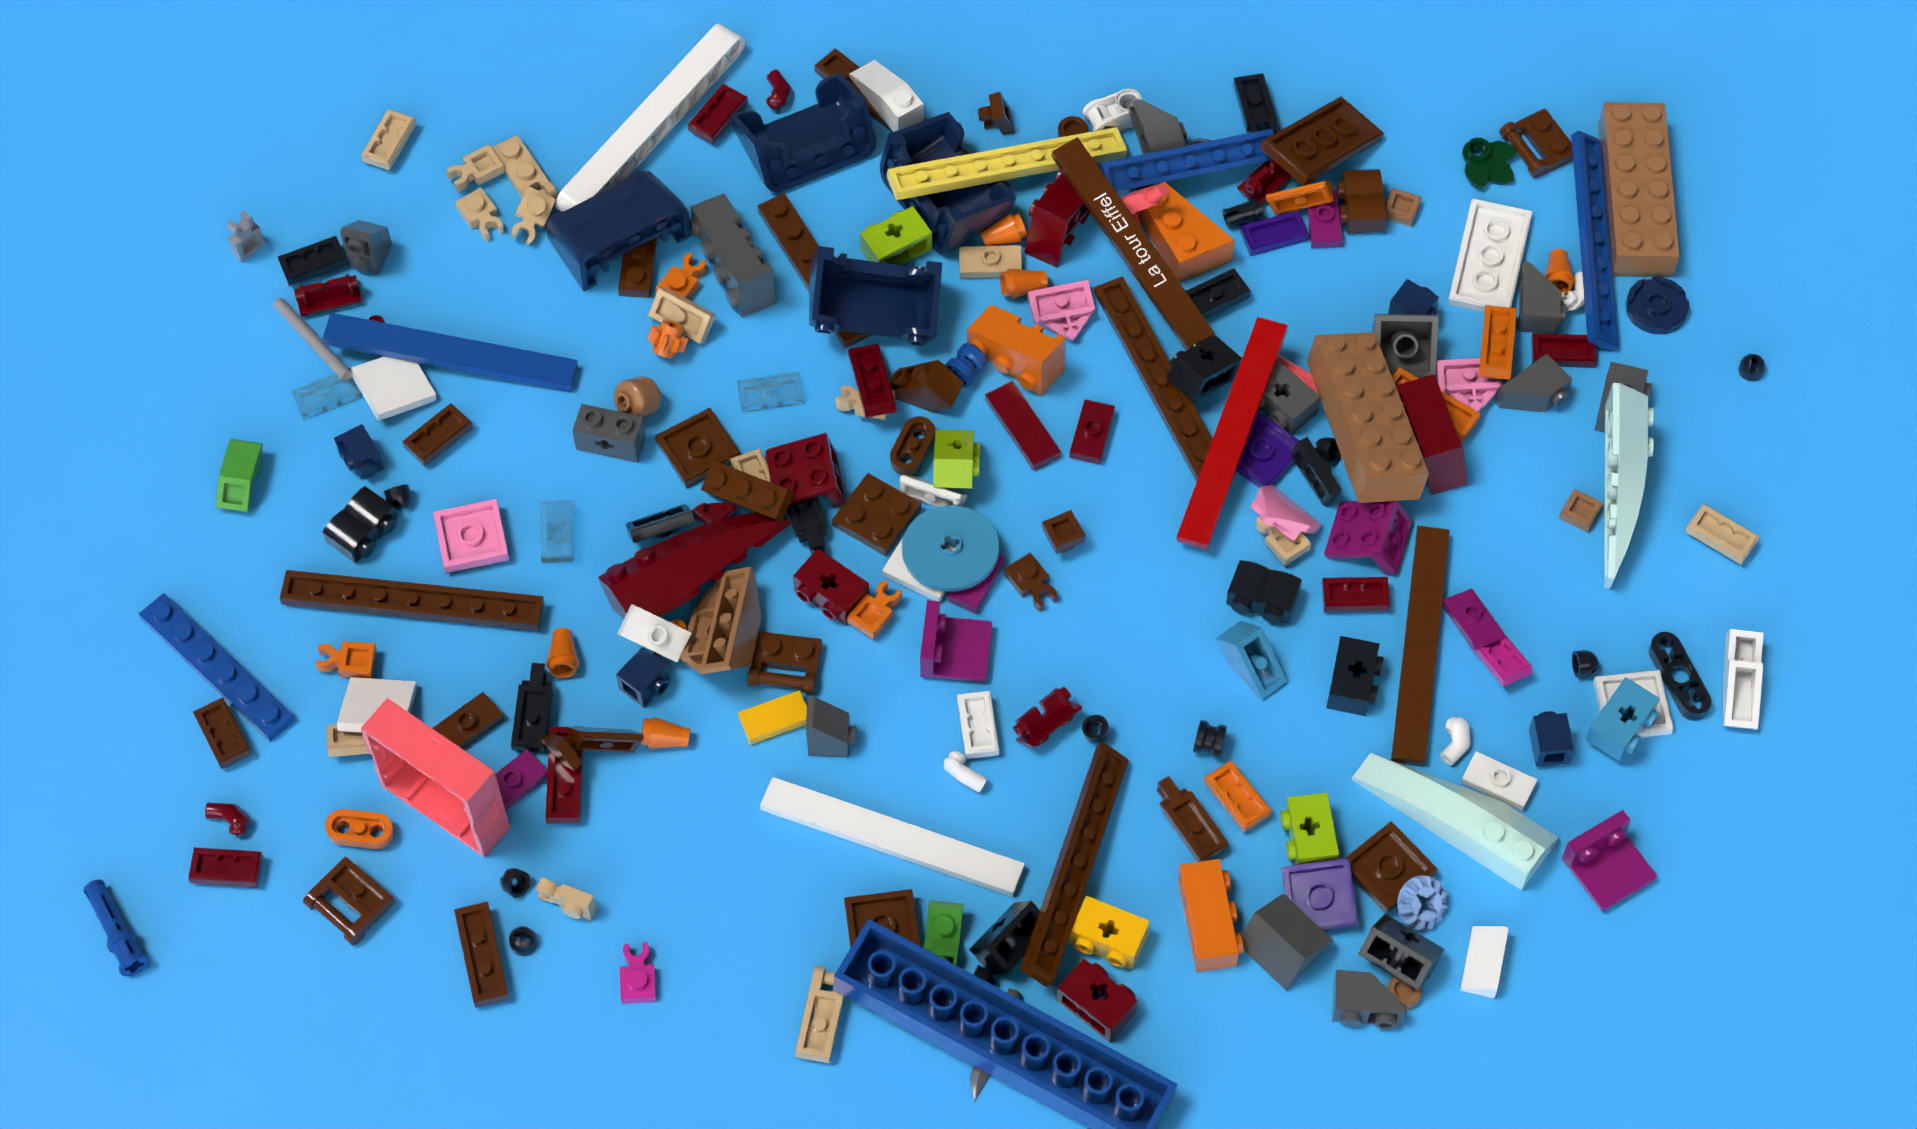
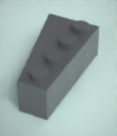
M725 193L690 206L692 219L689 220L690 230L694 237H700L702 241L700 246L707 261L712 260L714 264L713 272L719 284L724 283L726 286L725 294L731 308L737 307L741 317L776 304L773 269L769 263L764 264L762 259L763 253L758 246L754 247L749 231L746 227L742 228L740 217Z

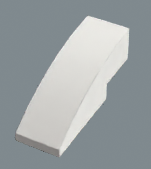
M1730 629L1726 632L1723 669V726L1758 729L1763 663H1761L1763 632Z

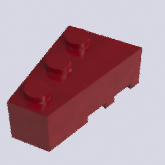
M1059 170L1054 183L1047 184L1042 197L1039 200L1035 199L1031 204L1028 215L1032 218L1024 251L1025 254L1056 268L1061 262L1064 244L1071 246L1075 240V236L1071 235L1078 223L1084 225L1091 214L1061 170Z
M1435 374L1399 384V397L1429 472L1426 483L1430 495L1468 485L1463 447Z

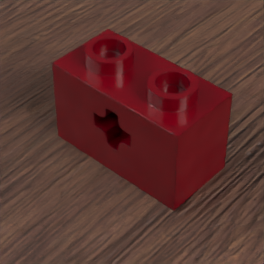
M818 548L793 575L794 591L799 599L807 604L813 603L821 609V612L832 621L838 620L845 626L848 624L847 616L866 593L870 595L869 583Z
M1084 958L1057 987L1056 1001L1109 1043L1136 1014L1138 1000L1135 999V994L1126 985H1117L1112 981L1102 966L1097 963L1091 964Z

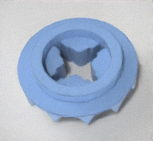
M1420 875L1411 878L1403 885L1398 895L1397 909L1401 920L1408 927L1419 931L1433 929L1437 922L1443 921L1441 916L1444 910L1449 907L1445 904V896L1448 893L1442 889L1441 882L1430 876ZM1417 896L1428 898L1429 911L1420 909L1422 904Z

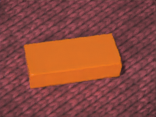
M1330 181L1313 183L1266 195V200L1274 214L1279 215L1334 201L1333 185Z

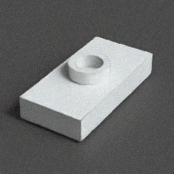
M631 604L617 634L678 662L691 632Z
M990 691L957 694L966 759L999 755Z
M1477 751L1461 780L1462 784L1503 801L1523 811L1537 782L1536 778Z

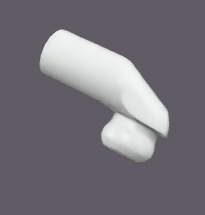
M1582 272L1574 275V290H1569L1567 295L1564 292L1561 294V304H1566L1567 311H1576L1585 304Z
M1451 717L1446 722L1445 728L1451 734L1452 742L1440 753V757L1449 766H1452L1471 746L1470 726L1462 717Z
M958 751L950 752L948 758L944 759L945 771L963 785L979 793L987 778L963 765L966 758L962 753Z

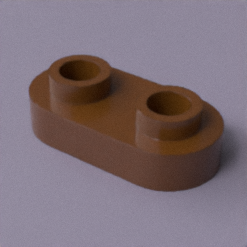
M917 416L905 423L890 452V464L896 473L912 475L921 468L935 440V426L931 420L926 417ZM921 434L924 437L921 439H917L914 436ZM908 459L911 463L904 464L901 461Z

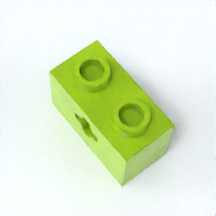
M912 206L904 211L895 212L890 218L878 224L868 226L860 233V249L868 261L903 265L932 250V231Z
M936 430L933 488H972L973 476H979L980 442H974V430Z
M1328 793L1287 797L1285 810H1280L1282 829L1288 830L1290 841H1286L1288 861H1294V865L1337 860L1339 851Z

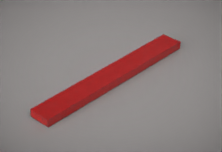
M1257 317L1176 536L1178 542L1208 550L1287 334L1288 325Z

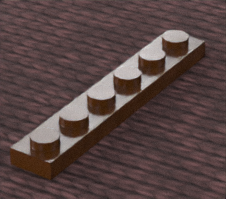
M783 193L757 205L758 213L806 289L810 292L811 256L818 248V244L786 194ZM834 330L844 348L872 336Z

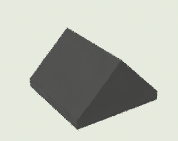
M1438 314L1374 315L1371 332H1375L1391 376L1400 367L1416 377H1426L1435 374L1436 377Z
M1285 894L1280 895L1257 910L1241 934L1243 950L1286 991L1334 941Z

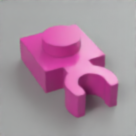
M643 942V951L638 956L631 954L629 944H625L623 947L624 958L629 966L619 967L622 1004L656 1002L654 964L645 965L650 959V950L647 942Z

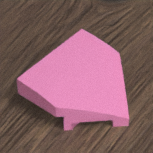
M1088 280L1029 291L1027 293L1034 323L1052 333L1062 335L1070 341H1074L1095 311Z
M1480 358L1437 360L1436 378L1440 390L1478 412L1499 392V388L1503 386L1502 379L1478 377Z
M1273 485L1261 487L1256 493L1257 497L1250 505L1254 511L1261 515L1260 520L1269 527H1276L1292 541L1297 538L1301 531L1315 534L1322 525Z

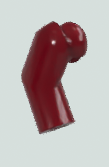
M776 69L767 75V80L773 87V90L771 91L772 95L766 99V103L774 111L779 110L781 106H785L792 95L790 85L780 71Z
M210 802L206 804V819L226 820L230 824L229 832L232 835H245L247 833V824L250 823L249 817L238 805Z

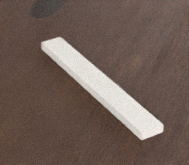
M772 777L760 804V810L1010 897L1014 896L1025 869V863L775 777Z

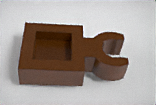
M1031 552L1004 568V576L1022 598L1029 594L1033 596V606L1036 610L1040 612L1044 610V603L1040 600L1043 596L1049 597L1053 603L1057 602L1058 594L1055 588L1045 585L1049 582V575Z

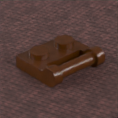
M1545 108L1515 123L1508 122L1499 130L1501 137L1511 143L1528 165L1527 170L1533 178H1538L1573 161L1572 142ZM1524 134L1542 159H1538L1520 135Z
M759 631L749 669L748 686L758 687L759 684L803 689V693L814 694L823 646L822 639ZM762 667L805 672L806 674L805 676L765 672L762 671Z
M346 856L303 899V903L309 909H316L344 933V939L351 945H356L360 942L366 931L396 903L392 895ZM332 892L360 917L352 923L324 899L325 896Z

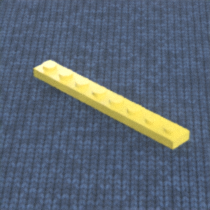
M1114 127L890 168L887 170L886 177L895 199L901 200L1060 170L1051 157L1052 151L1077 137L1096 163L1125 158L1127 148L1118 128Z

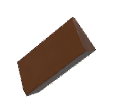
M568 728L569 743L575 751L633 753L643 740V734L632 729Z

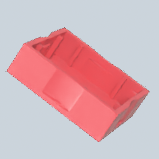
M388 698L361 727L367 748L374 759V768L381 787L435 822L479 855L485 858L510 829L495 772L484 763Z

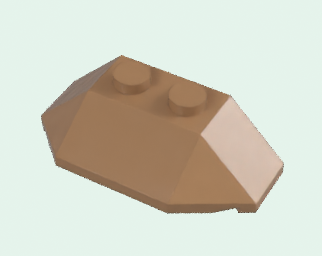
M752 567L723 571V576L717 580L715 585L707 590L692 610L687 630L691 632V635L684 647L681 660L685 665L701 675L751 666L762 618L755 574Z

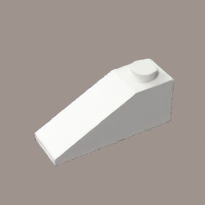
M876 60L849 73L851 80L893 132L924 121L923 102L905 81Z

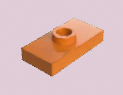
M1232 760L1204 777V784L1243 832L1251 829L1271 815L1272 810Z

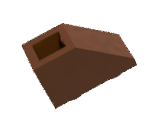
M940 360L899 368L892 375L890 386L894 390L896 400L929 412L952 408L964 382Z

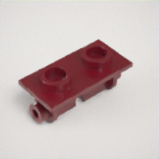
M1274 160L1265 161L1237 187V190L1253 200L1258 198L1262 205L1267 201L1266 195L1275 193L1292 176Z
M345 274L346 276L327 280L326 283L319 282L306 286L299 285L300 288L294 289L301 317L361 303L362 299L356 275L349 276V274Z
M1065 687L1055 688L1039 701L1044 710L1043 714L1039 712L1037 707L1033 706L1016 720L1013 730L1019 737L1015 740L1032 748L1045 743L1049 735L1058 727L1071 722L1074 715L1082 709V706L1068 701L1071 698V694Z

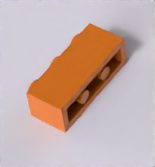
M1220 859L1179 864L1178 883L1196 972L1236 967L1238 956L1243 953V941L1241 934L1234 931L1233 922H1237V913L1234 901L1228 902L1226 891L1231 889L1228 870L1222 871Z

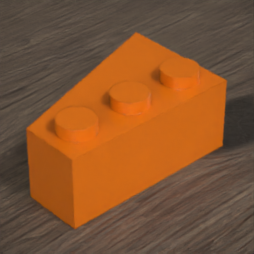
M1166 182L1160 183L1167 186L1168 194L1162 197L1157 205L1139 211L1140 222L1179 283L1233 260L1235 240Z
M990 304L967 329V343L980 349L987 360L992 362L998 371L1003 374L1008 373L1017 379L1023 388L1029 391L1033 390L1042 396L1064 372L1066 337L1059 334L1055 338L1042 333L1044 331L1043 327L1037 324L1032 328L1020 323V317Z

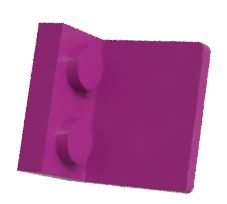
M1398 501L1340 502L1324 555L1328 559L1372 557L1385 575H1397L1413 520Z
M927 600L920 654V677L986 682L992 622L946 617V614H940V601Z
M1624 810L1619 811L1569 841L1562 856L1563 862L1601 911L1609 909L1655 881L1657 877L1656 873L1627 837L1626 831L1631 819Z

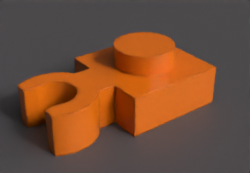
M686 254L683 258V267L679 269L672 266L656 286V293L658 288L666 287L689 300L700 286L698 278L707 271L706 261L702 260L698 266H691L694 261L693 254Z
M886 580L878 585L875 598L866 593L847 616V623L873 640L893 617V610L889 607L898 605L902 599V590L900 589L891 596L884 594L888 589V581Z
M342 641L341 650H335L329 644L318 646L320 655L330 656L326 661H316L318 671L330 672L338 668L340 677L373 678L377 652L375 643Z

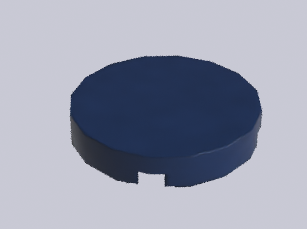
M1652 277V279L1647 280L1644 278L1637 281L1630 288L1625 302L1626 314L1632 324L1642 331L1651 334H1667L1677 330L1684 323L1689 310V300L1687 302L1685 291L1673 280L1664 277Z

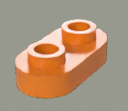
M339 809L332 812L325 822V829L329 839L337 845L381 849L390 844L394 837V828L391 820L382 813ZM347 826L350 828L346 833H339L342 827ZM377 830L383 831L379 837L372 836L373 832Z

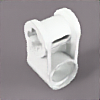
M1127 88L1089 102L1083 108L1082 113L1085 119L1090 120L1093 131L1117 127L1119 132L1134 127L1129 111L1125 109L1127 108L1125 101L1130 99L1142 100L1138 91Z

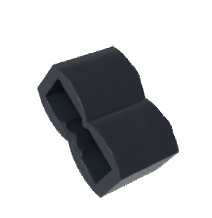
M364 486L349 500L345 508L329 521L322 533L326 543L356 563L362 557L366 558L373 552L377 539L392 532L396 526L398 516L393 505Z
M1239 560L1227 592L1226 604L1241 614L1258 613L1264 620L1273 624L1280 622L1289 623L1301 591L1302 579L1283 571L1270 570L1254 562Z

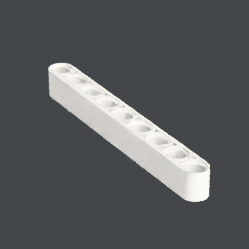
M722 24L714 25L561 190L555 202L556 209L563 212L625 181L740 56L745 46V38Z

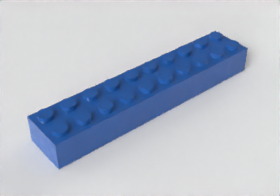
M870 919L865 923L834 975V991L1090 1129H1157L1174 1097L1177 1083Z

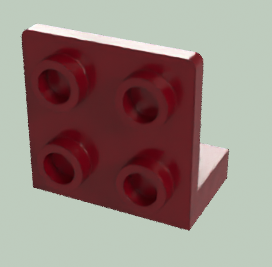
M827 433L773 447L765 451L771 483L794 492L790 504L820 495L823 498L828 497L834 508L843 506L846 502L837 452Z

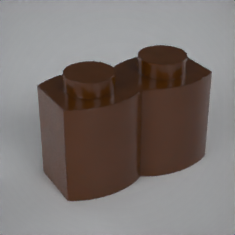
M1380 169L1343 170L1342 180H1337L1336 184L1337 198L1343 199V205H1340L1339 208L1341 224L1346 225L1347 233L1384 232L1386 208Z

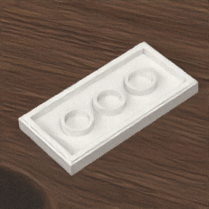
M1477 199L1471 200L1447 305L1484 313L1485 305L1512 306L1532 211Z

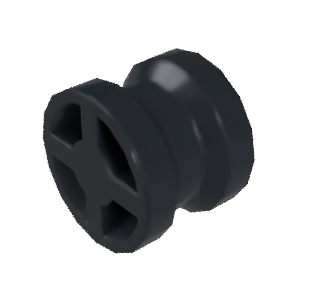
M1201 720L1193 752L1202 753L1206 751L1210 752L1213 757L1220 758L1227 726L1220 724L1215 727L1209 725L1207 721Z

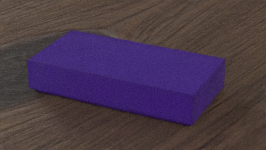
M1299 210L1240 226V234L1250 256L1305 242L1309 239V233Z

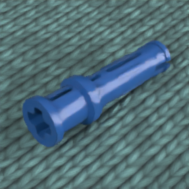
M100 879L91 881L84 887L83 892L87 896L108 937L106 945L109 952L115 954L120 964L118 966L120 974L122 976H132L141 972L148 966L149 958L138 947L136 933L126 927L104 881Z

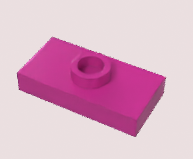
M1504 633L1503 639L1473 650L1503 687L1532 674L1530 663Z

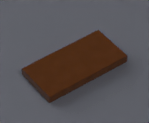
M1340 96L1262 141L1260 149L1304 186L1380 142L1384 132Z

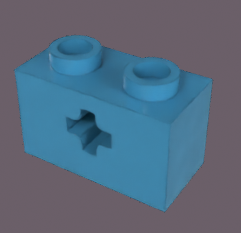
M1625 677L1590 725L1586 741L1620 762L1626 752L1631 755L1634 753L1642 740L1639 734L1645 727L1650 730L1660 715L1656 711L1660 698Z

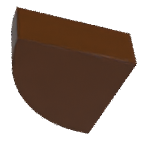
M549 733L542 739V742L552 754L569 769L575 771L583 764L581 758L566 738Z

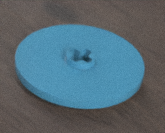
M957 505L940 506L922 513L908 526L902 540V557L908 572L924 586L938 591H961L981 583L993 571L999 557V539L991 522L979 512ZM951 544L953 548H956V551L950 552L948 548L945 549V546Z

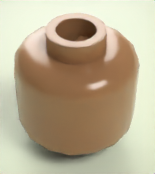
M646 376L623 380L614 391V403L619 412L643 416L644 418L653 415L660 406V389L651 378Z

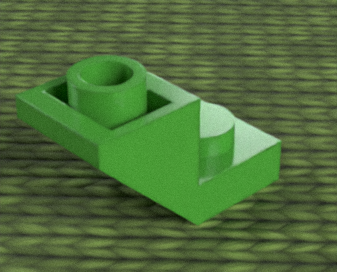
M230 439L218 478L217 508L244 512L250 510L253 480L260 475L263 443Z
M929 900L926 938L923 948L957 966L964 904Z

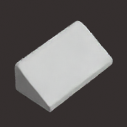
M901 475L900 491L919 502L940 507L946 505L964 506L967 500V494L950 488H933L932 482L911 475Z
M1472 927L1460 991L1495 998L1505 952L1508 927Z

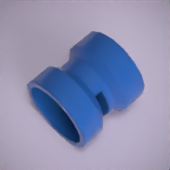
M964 343L958 349L956 358H951L945 366L964 382L962 387H967L974 380V374L980 372L987 365V358L976 346Z

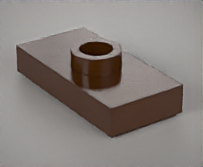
M450 403L403 440V446L423 466H426L473 428L472 422Z
M482 692L432 729L464 749L503 721L504 716L489 697Z
M220 698L193 711L221 769L252 755L224 698Z

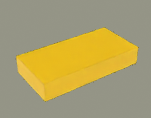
M800 690L740 711L738 712V718L749 744L752 745L806 725L807 706Z

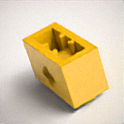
M1086 896L1073 924L1069 944L1073 945L1077 951L1083 954L1092 955L1094 953L1099 955L1115 967L1123 968L1126 966L1133 969L1148 936L1150 921ZM1108 932L1112 933L1109 938H1105Z

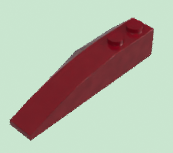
M757 512L713 521L637 551L634 557L609 567L606 573L600 575L598 579L611 608L623 619L631 604L661 617L701 593L699 586L708 579L715 582L722 577V569L729 563L739 564L747 558L749 548L752 546H763L791 523L786 516H784L782 522H779Z

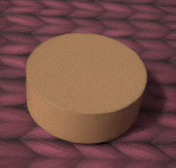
M1395 976L1390 979L1387 989L1400 1001L1405 1010L1414 1008L1420 1001L1422 987L1417 990Z

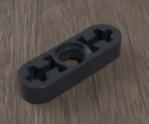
M1670 632L1656 634L1649 646V656L1656 669L1660 670L1662 680L1678 710L1688 720L1698 721L1703 719L1711 706V697L1679 638ZM1660 644H1663L1665 648L1671 647L1669 656L1665 650H1658ZM1677 669L1683 670L1687 673L1689 680L1684 683L1676 682L1671 677V672ZM1691 698L1695 703L1701 702L1699 709L1695 705H1688Z

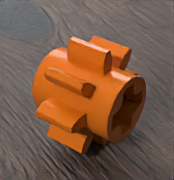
M662 320L658 327L652 325L647 338L650 340V344L653 345L652 351L665 358H674L678 351L684 353L689 340L686 338V334L683 333L684 327L670 320Z

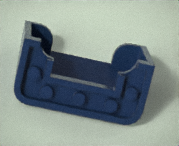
M840 72L826 77L819 82L815 90L818 104L764 125L761 116L751 109L742 110L730 115L734 132L763 184L770 191L778 193L863 160L874 152L876 137L867 101Z
M946 112L889 133L879 169L881 178L890 192L893 194L886 177L887 170L890 168L965 155L961 150L964 138L962 125L954 119L950 112ZM1000 182L992 187L988 184H982L897 201L904 210L912 206L915 208L932 231V247L939 254L943 255L956 250L1009 213L1014 207L1016 197L1009 186Z
M638 171L629 179L563 212L553 214L546 225L547 238L583 292L597 285L594 277L600 269L603 272L608 271L609 261L658 236L665 242L669 240L668 235H671L677 243L691 237L687 208L650 171Z
M818 246L811 256L809 325L815 327V332L831 334L836 330L908 340L910 345L925 346L927 341H931L936 337L942 263L927 261L926 267H915V263L909 262L906 266L847 258V254L841 253L837 258L834 255V248Z

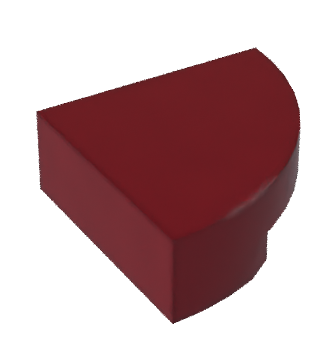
M722 501V503H702L695 507L692 513L693 517L702 524H707L733 517L738 513L735 505Z

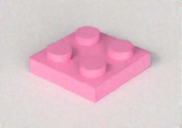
M497 499L433 512L445 573L509 560Z

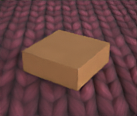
M1392 188L1385 205L1386 219L1411 227L1422 197Z
M1574 489L1562 509L1559 519L1588 533L1602 509L1603 502Z

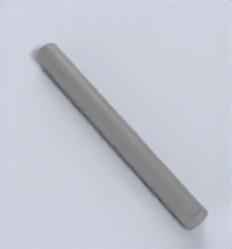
M283 298L276 299L273 307L343 382L350 380L352 372L327 345H323V341Z

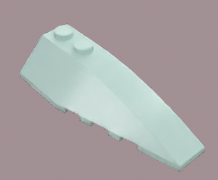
M1621 383L1612 384L1605 404L1604 588L1609 589L1624 559L1638 519L1645 487L1648 457L1653 456L1654 448L1653 438L1648 437V427L1653 426L1654 418L1653 407H1648V396Z
M1373 753L1368 755L1352 776V781L1521 891L1559 839L1503 801Z

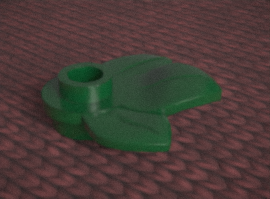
M1483 138L1471 139L1464 145L1462 157L1467 163L1464 170L1466 178L1473 186L1480 189L1486 185L1488 180L1498 185L1512 183L1514 179L1513 171L1507 161L1517 154V150L1503 141L1489 143Z

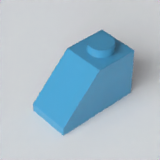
M1240 621L1216 638L1229 666L1259 699L1263 700L1288 682L1261 627Z

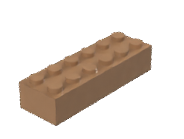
M1604 102L1598 122L1599 140H1601L1612 274L1613 276L1673 277L1679 260V246L1665 103Z
M1375 332L1315 335L1307 358V364L1318 394L1321 396L1320 400L1358 503L1419 500L1429 472Z

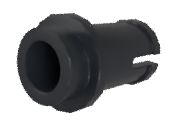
M1250 197L1245 203L1222 209L1224 221H1228L1226 222L1228 228L1252 219L1256 222L1259 220V217L1264 215L1258 198L1253 200Z

